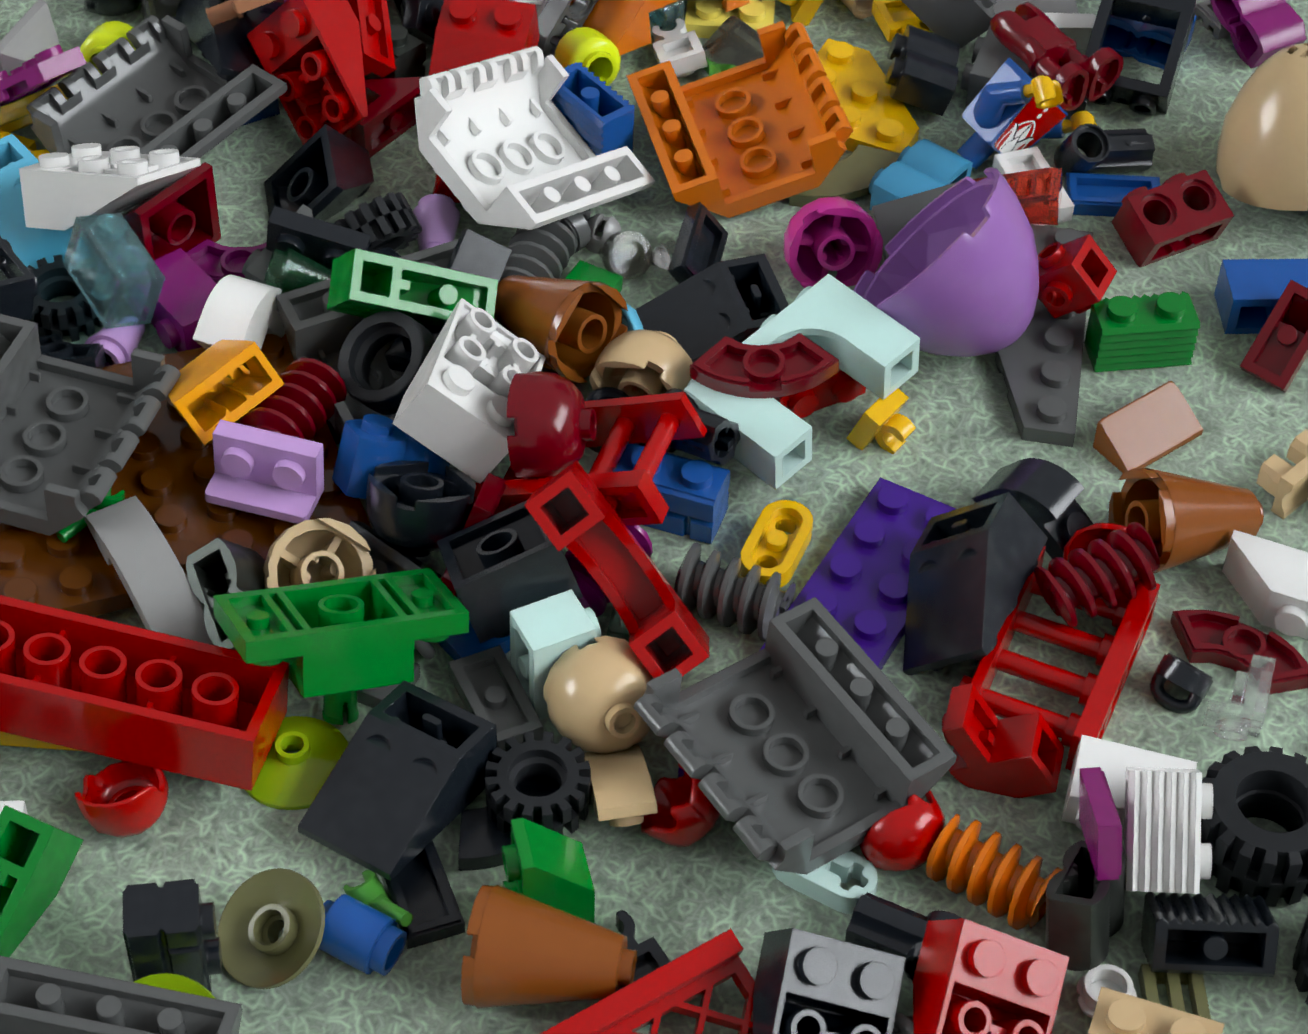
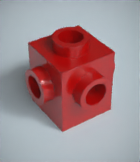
M1090 234L1063 245L1060 242H1054L1038 254L1039 292L1037 298L1044 304L1054 319L1073 311L1076 314H1081L1089 310L1092 304L1101 301L1117 270Z

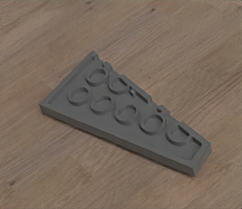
M1030 224L1034 233L1037 255L1054 242H1060L1063 245L1088 234L1093 238L1094 233L1072 228ZM1037 298L1034 316L1022 336L1010 346L995 352V363L998 372L1003 375L1008 390L1007 398L1022 440L1073 447L1076 432L1086 311L1081 314H1076L1073 311L1054 319L1044 304Z

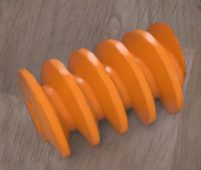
M956 814L944 827L930 851L926 865L927 877L935 882L946 878L947 889L955 894L967 889V900L975 906L987 901V912L995 918L1001 917L1008 912V925L1016 930L1022 929L1028 924L1030 928L1034 927L1046 913L1047 884L1062 869L1057 867L1045 879L1039 876L1043 862L1042 857L1036 855L1023 867L1019 864L1023 848L1021 845L1016 843L1003 855L999 852L1002 834L996 831L982 843L979 841L982 823L974 820L962 831L959 829L960 815Z

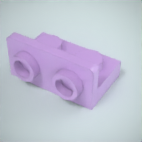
M220 419L212 433L215 473L205 490L206 502L296 524L309 520L324 491L323 443Z

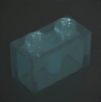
M105 213L76 217L63 265L104 327L107 329L150 324L165 276L121 213Z

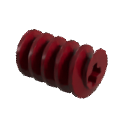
M300 358L294 360L284 370V373L279 376L284 385L246 413L240 420V424L306 440H312L315 437V433L326 424V420L334 415V404L342 401L345 402L347 390L344 380L329 365L316 359Z
M1131 522L1126 528V533L1121 530H1114L1107 536V543L1102 539H1094L1088 544L1087 552L1082 548H1075L1068 554V561L1062 557H1055L1049 562L1048 570L1042 566H1036L1034 574L1040 592L1051 610L1057 616H1061L1073 628L1078 623L1076 608L1081 607L1090 618L1097 616L1095 603L1097 598H1100L1108 608L1114 609L1117 607L1115 590L1120 589L1129 600H1133L1137 596L1134 581L1138 579L1147 590L1152 591L1156 589L1154 572L1160 567V559L1155 544L1146 529L1138 522Z

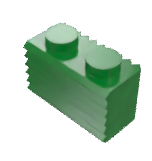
M1184 291L1181 294L1175 292H1165L1160 295L1153 294L1151 297L1144 294L1141 298L1136 295L1132 298L1115 296L1109 299L1105 297L1102 301L1091 305L1084 345L1094 372L1192 365L1191 358L1193 357V350H1195V343H1197L1196 336H1199L1200 321L1190 295Z

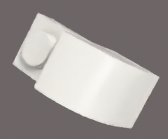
M232 274L223 277L211 291L192 339L206 350L220 340L254 341L261 350L266 334L278 335L281 338L285 334L280 313L276 310V295L281 294L282 290Z

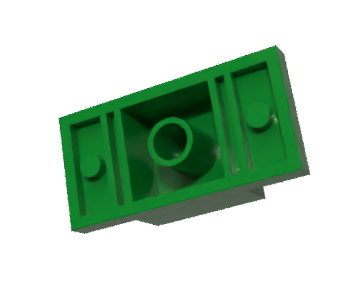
M431 568L213 596L214 618L244 662L259 666H273L282 661L288 662L289 679L303 698L323 695L322 718L325 722L334 725H343V712H347L346 721L348 724L357 721L359 718V711L357 709L358 690L401 684L404 680L409 683L414 682V640L436 643L446 640L450 635L469 633V611Z

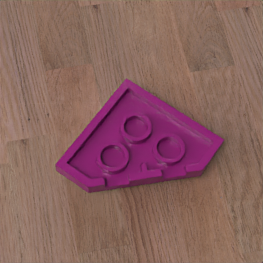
M59 44L34 55V58L10 71L11 76L8 75L6 70L1 71L0 107L45 89L87 64L79 46L64 52Z

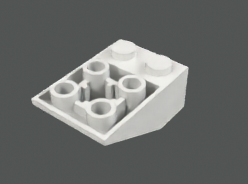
M98 143L71 146L72 153L70 154L55 152L39 155V163L19 168L26 227L65 231L129 210L201 166L200 158L180 157L178 149H158L150 151L149 154H140V147L120 146L111 148L110 151H101V144Z
M461 298L406 390L392 424L480 484L487 477L488 473L509 453L507 436H515V417L506 418L508 394L513 376L516 373L541 371L546 357L539 353L528 340L518 338L495 322L494 318L487 311L476 308Z

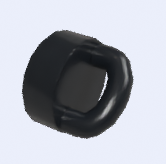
M1168 653L1163 655L1151 678L1150 691L1155 701L1165 709L1178 714L1190 713L1197 709L1214 681L1212 680L1213 677ZM1168 679L1189 691L1190 694L1187 699L1180 700L1169 695L1163 687L1166 680Z

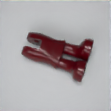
M1030 2L1018 5L1014 12L1012 10L1000 12L990 21L991 30L998 41L1028 66L1034 78L1044 75L1060 83L1064 101L1059 106L1064 110L1071 111L1077 109L1082 104L1084 98H1087L1089 101H1095L1100 98L1115 83L1123 69V57L1110 47L1101 48L1090 57L1082 54L1076 49V41L1061 32L1043 11Z

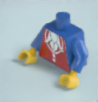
M1009 57L963 111L962 118L975 132L957 152L963 158L973 162L972 167L977 170L995 151L1001 154L1031 148L1041 139L1064 138L1065 133L1073 132L1082 124L1097 125L1094 116L1088 111L1076 112L1069 120H1065L1069 114L1059 106L1064 101L1060 83L1044 75L1032 79Z

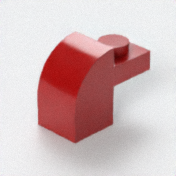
M973 683L952 687L947 712L942 718L944 737L947 743L954 747L953 752L957 755L955 764L949 769L951 775L968 788L1013 798H1025L1056 792L1065 748L1041 713L1035 712L998 719Z

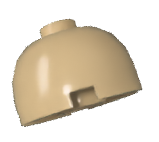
M640 329L626 331L608 343L600 353L589 381L593 391L603 387H614L622 390L630 397L664 394L672 388L684 391V388L687 387L692 379L690 378L692 360L677 340L668 333Z
M317 518L315 520H305L284 530L270 546L263 566L265 589L369 576L376 575V568L373 569V561L369 554L371 550L366 539L348 524L331 518Z
M600 636L594 638L597 643L589 644L582 649L574 645L560 656L550 668L543 687V698L547 703L548 716L562 736L572 740V743L577 747L579 746L583 751L610 754L629 749L639 743L651 730L633 707L636 701L644 695L647 682L654 678L630 648L628 641L611 636Z

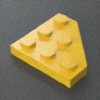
M828 38L817 54L826 71V77L829 78L841 103L840 106L843 108L853 129V132L845 141L847 150L853 152L858 145H864L901 153L907 146L912 147L917 143L919 126L904 103L890 97L891 85L885 83L886 76L870 51L852 46L847 42Z

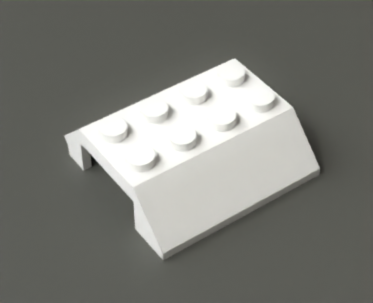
M538 46L419 79L420 97L414 98L419 151L477 224L533 230L650 188L655 183L654 178L628 146L597 156L551 101L569 77V74L553 54L546 56L544 59L543 52Z

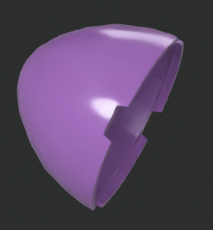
M986 168L984 173L987 178L977 182L969 176L963 178L924 207L887 243L885 249L889 257L874 274L866 270L853 290L920 337L919 351L939 356L954 357L992 354L1017 341L1025 332L1034 316L1039 292V260L1033 229L1017 195L1005 177L996 168Z

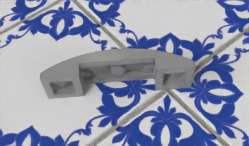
M133 496L86 515L85 522L107 565L113 564L145 628L213 645L205 627L203 608L192 591L185 572L161 530L140 500Z

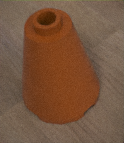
M521 275L507 276L498 283L494 319L518 338H524L532 343L537 351L546 357L544 362L556 373L568 380L577 383L587 382L584 378L591 375L596 360L607 344L628 331V326L622 324V309L628 311L626 301L617 289L605 283Z
M1133 468L1124 472L1118 479H1126L1121 492H1112L1109 502L1108 523H1116L1127 527L1131 522H1138L1151 536L1160 559V567L1154 574L1227 549L1234 530L1256 536L1264 519L1263 507L1249 489L1149 468Z
M483 885L480 887L474 901L466 934L473 936L470 956L463 955L461 995L464 1005L476 1006V1008L601 1000L620 990L621 986L626 987L633 983L637 964V950L627 949V936L500 885Z

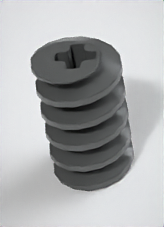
M559 221L533 230L517 228L516 234L509 241L507 248L511 249L512 252L499 282L510 275L560 279L562 270L567 267L569 258L576 251L577 242L574 234Z
M697 542L693 543L678 570L674 585L676 594L690 612L697 607L700 618L712 619L717 614V620L720 625L731 627L737 622V627L740 633L751 634L757 629L760 640L766 642L769 620L789 609L793 603L796 583L793 582L786 591L780 590L781 573L774 572L766 584L760 583L761 566L756 564L753 565L745 577L741 576V559L737 557L732 559L726 569L720 568L721 551L714 550L706 562L701 561L702 546Z

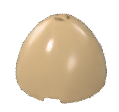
M1308 43L1285 47L1265 60L1243 84L1225 116L1217 148L1216 172L1220 178L1223 191L1238 201L1267 209L1308 211Z

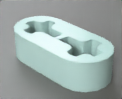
M850 850L807 875L778 871L772 867L776 878L786 886L845 914H853L858 900L866 892L876 896L878 875L875 867L867 859ZM852 878L860 881V886L854 885L849 891L840 887L841 883H848Z

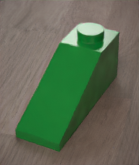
M355 248L333 260L327 310L363 318L379 311H398L412 317L421 325L444 327L461 298L474 307L487 311L494 318L498 280Z
M7 805L4 806L0 814V956L10 957L57 896L83 843V839Z

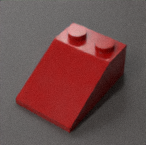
M444 0L436 26L428 76L538 46L540 37L536 4L509 0Z

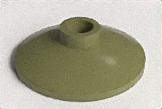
M274 868L255 874L237 888L222 912L217 937H220L222 964L232 978L251 988L271 989L290 982L306 969L319 949L325 928L324 904L315 885L308 878L293 870ZM284 928L281 937L278 939L280 931Z

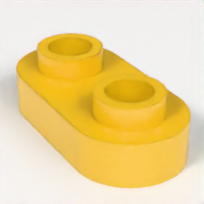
M778 500L768 504L762 510L741 550L740 575L745 577L753 565L756 564L761 566L760 583L766 584L774 572L781 573L780 588L785 586L791 580L812 538L813 516L809 509L803 504L792 500Z

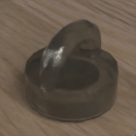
M618 231L608 237L603 247L598 250V256L602 259L606 270L623 276V279H636L644 275L649 269L652 261V248L648 239L641 233Z

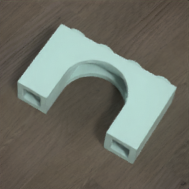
M827 274L814 286L804 288L798 294L795 301L780 313L769 316L756 332L742 342L743 344L771 345L785 342L801 333L839 360L840 370L847 373L882 400L916 374L919 367L920 337L830 274ZM693 379L684 388V392L694 400L698 409L738 423L741 439L736 446L733 458L775 490L812 460V426L776 399L745 398L728 395L712 390Z

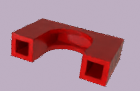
M577 460L531 494L524 506L558 551L564 547L569 549L594 578L623 620L630 634L628 645L654 679L674 668L683 677L710 657L709 636Z

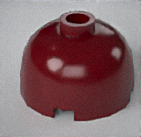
M532 371L516 373L513 376L509 388L506 418L515 417V436H507L510 463L517 478L556 476L576 460L579 462L584 455L586 441L595 440L597 433L596 412L593 408L586 409L583 395L570 380L556 373Z

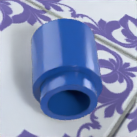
M347 894L341 895L335 902L327 900L324 903L325 928L319 950L367 975L373 971L382 976L387 975L402 954L407 940V932L397 927V922L394 918Z

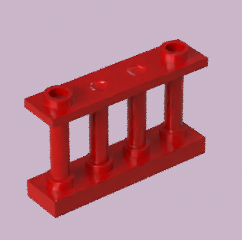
M685 392L585 401L586 409L593 408L597 418L596 438L594 441H586V447L602 446L588 476L626 526L662 524L670 507L652 481L672 440L704 438L707 432V428ZM646 443L633 470L614 472L627 444ZM510 464L503 477L506 480L505 484L507 486L495 514L528 500L533 492L555 476L517 478ZM475 482L476 490L474 503L484 482H481L480 484L478 482Z
M1046 546L1043 547L1037 559L1038 566L1043 564ZM1033 572L1027 578L1017 597L1018 604L1016 608L1007 616L997 635L998 641L995 648L981 659L973 678L964 675L959 686L973 683L994 714L1001 718L1040 712L1055 735L1062 739V745L1070 747L1065 769L1071 770L1081 736L1086 735L1102 739L1153 618L1161 584L1156 583V589L1149 591L1138 580L1135 587L1137 592L1136 598L1129 600L1126 596L1122 595L1120 600L1116 599L1117 607L1114 609L1108 608L1100 598L1095 599L1097 615L1112 620V626L1118 628L1115 636L1105 633L1102 638L1025 612L1033 594L1043 597ZM1015 632H1019L1095 658V665L1101 666V670L1098 675L1089 672L1087 677L1009 651L1008 647ZM999 670L1079 698L1078 704L1085 707L1081 715L1072 712L1067 717L992 691L990 687Z

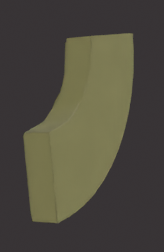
M858 145L850 156L836 163L819 187L791 196L789 205L803 207L823 197L838 196L852 200L866 194L871 196L869 185L875 173L879 169H885L890 164L896 162L900 153Z

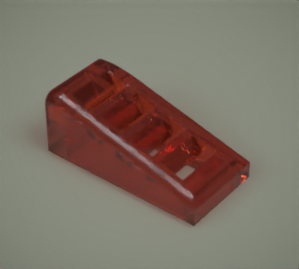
M1042 168L1002 174L1017 195L1030 224L1058 225L1062 196V168ZM987 177L976 178L973 180L977 182Z

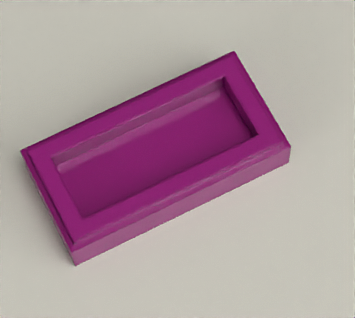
M1100 767L1080 768L1079 821L1097 881L1118 880L1119 875H1122V825L1105 773L1101 771Z

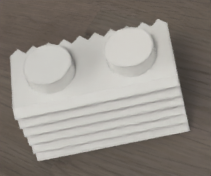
M1126 767L1124 817L1125 890L1131 892L1200 894V879L1210 880L1212 872L1211 843H1201V819H1212L1213 815L1212 783H1202V772L1198 769Z

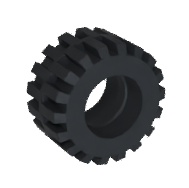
M1258 746L1245 747L1243 755L1233 750L1223 756L1222 763L1215 761L1208 768L1202 783H1212L1213 815L1212 819H1201V843H1211V877L1215 876L1217 878L1215 887L1223 893L1227 894L1230 889H1233L1240 893V899L1247 894L1251 899L1260 895L1265 900L1267 906L1276 907L1279 898H1284L1285 902L1291 905L1300 902L1303 893L1308 895L1307 757L1295 752L1293 757L1283 754V748L1270 746L1269 751L1265 752L1261 751ZM1257 817L1273 821L1288 832L1281 833L1264 830L1251 823L1247 818Z

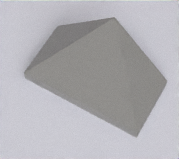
M37 0L0 41V72L6 70L8 75L11 76L10 71L22 66V63L34 58V55L60 44L46 1Z

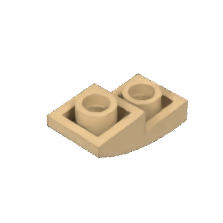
M639 745L610 754L584 752L585 761H589L591 768L593 809L599 821L609 820V825L612 827H627L644 822V815L658 813L650 774Z

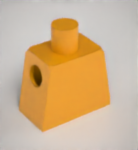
M220 340L179 370L181 376L168 396L200 442L206 445L213 439L212 433L220 419L235 423L283 386L284 382L254 341ZM243 363L247 364L249 370L243 365Z

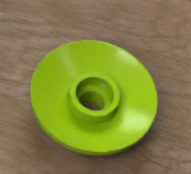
M307 716L284 717L252 791H245L259 803L271 808L281 810L309 808L348 746V742L337 728L323 720ZM292 750H300L297 753H286Z

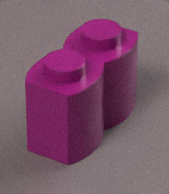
M1210 0L1219 22L1230 32L1237 54L1251 69L1260 66L1279 50L1291 45L1304 43L1307 39L1302 18L1285 0Z

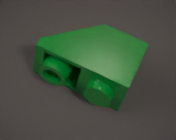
M525 818L512 819L511 845L501 847L503 866L507 881L502 882L503 887L595 923V890L582 842Z

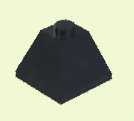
M325 124L264 182L269 218L274 206L297 212L304 204L312 210L313 218L326 221L345 209L356 198L363 196L374 182L369 151Z

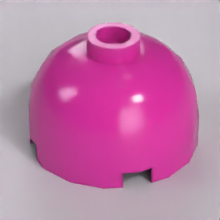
M838 196L823 197L804 205L790 219L784 233L783 251L793 277L800 282L803 288L814 286L828 274L829 270L837 271V275L834 278L844 285L854 286L866 270L874 274L876 273L882 260L883 239L873 218L857 203Z

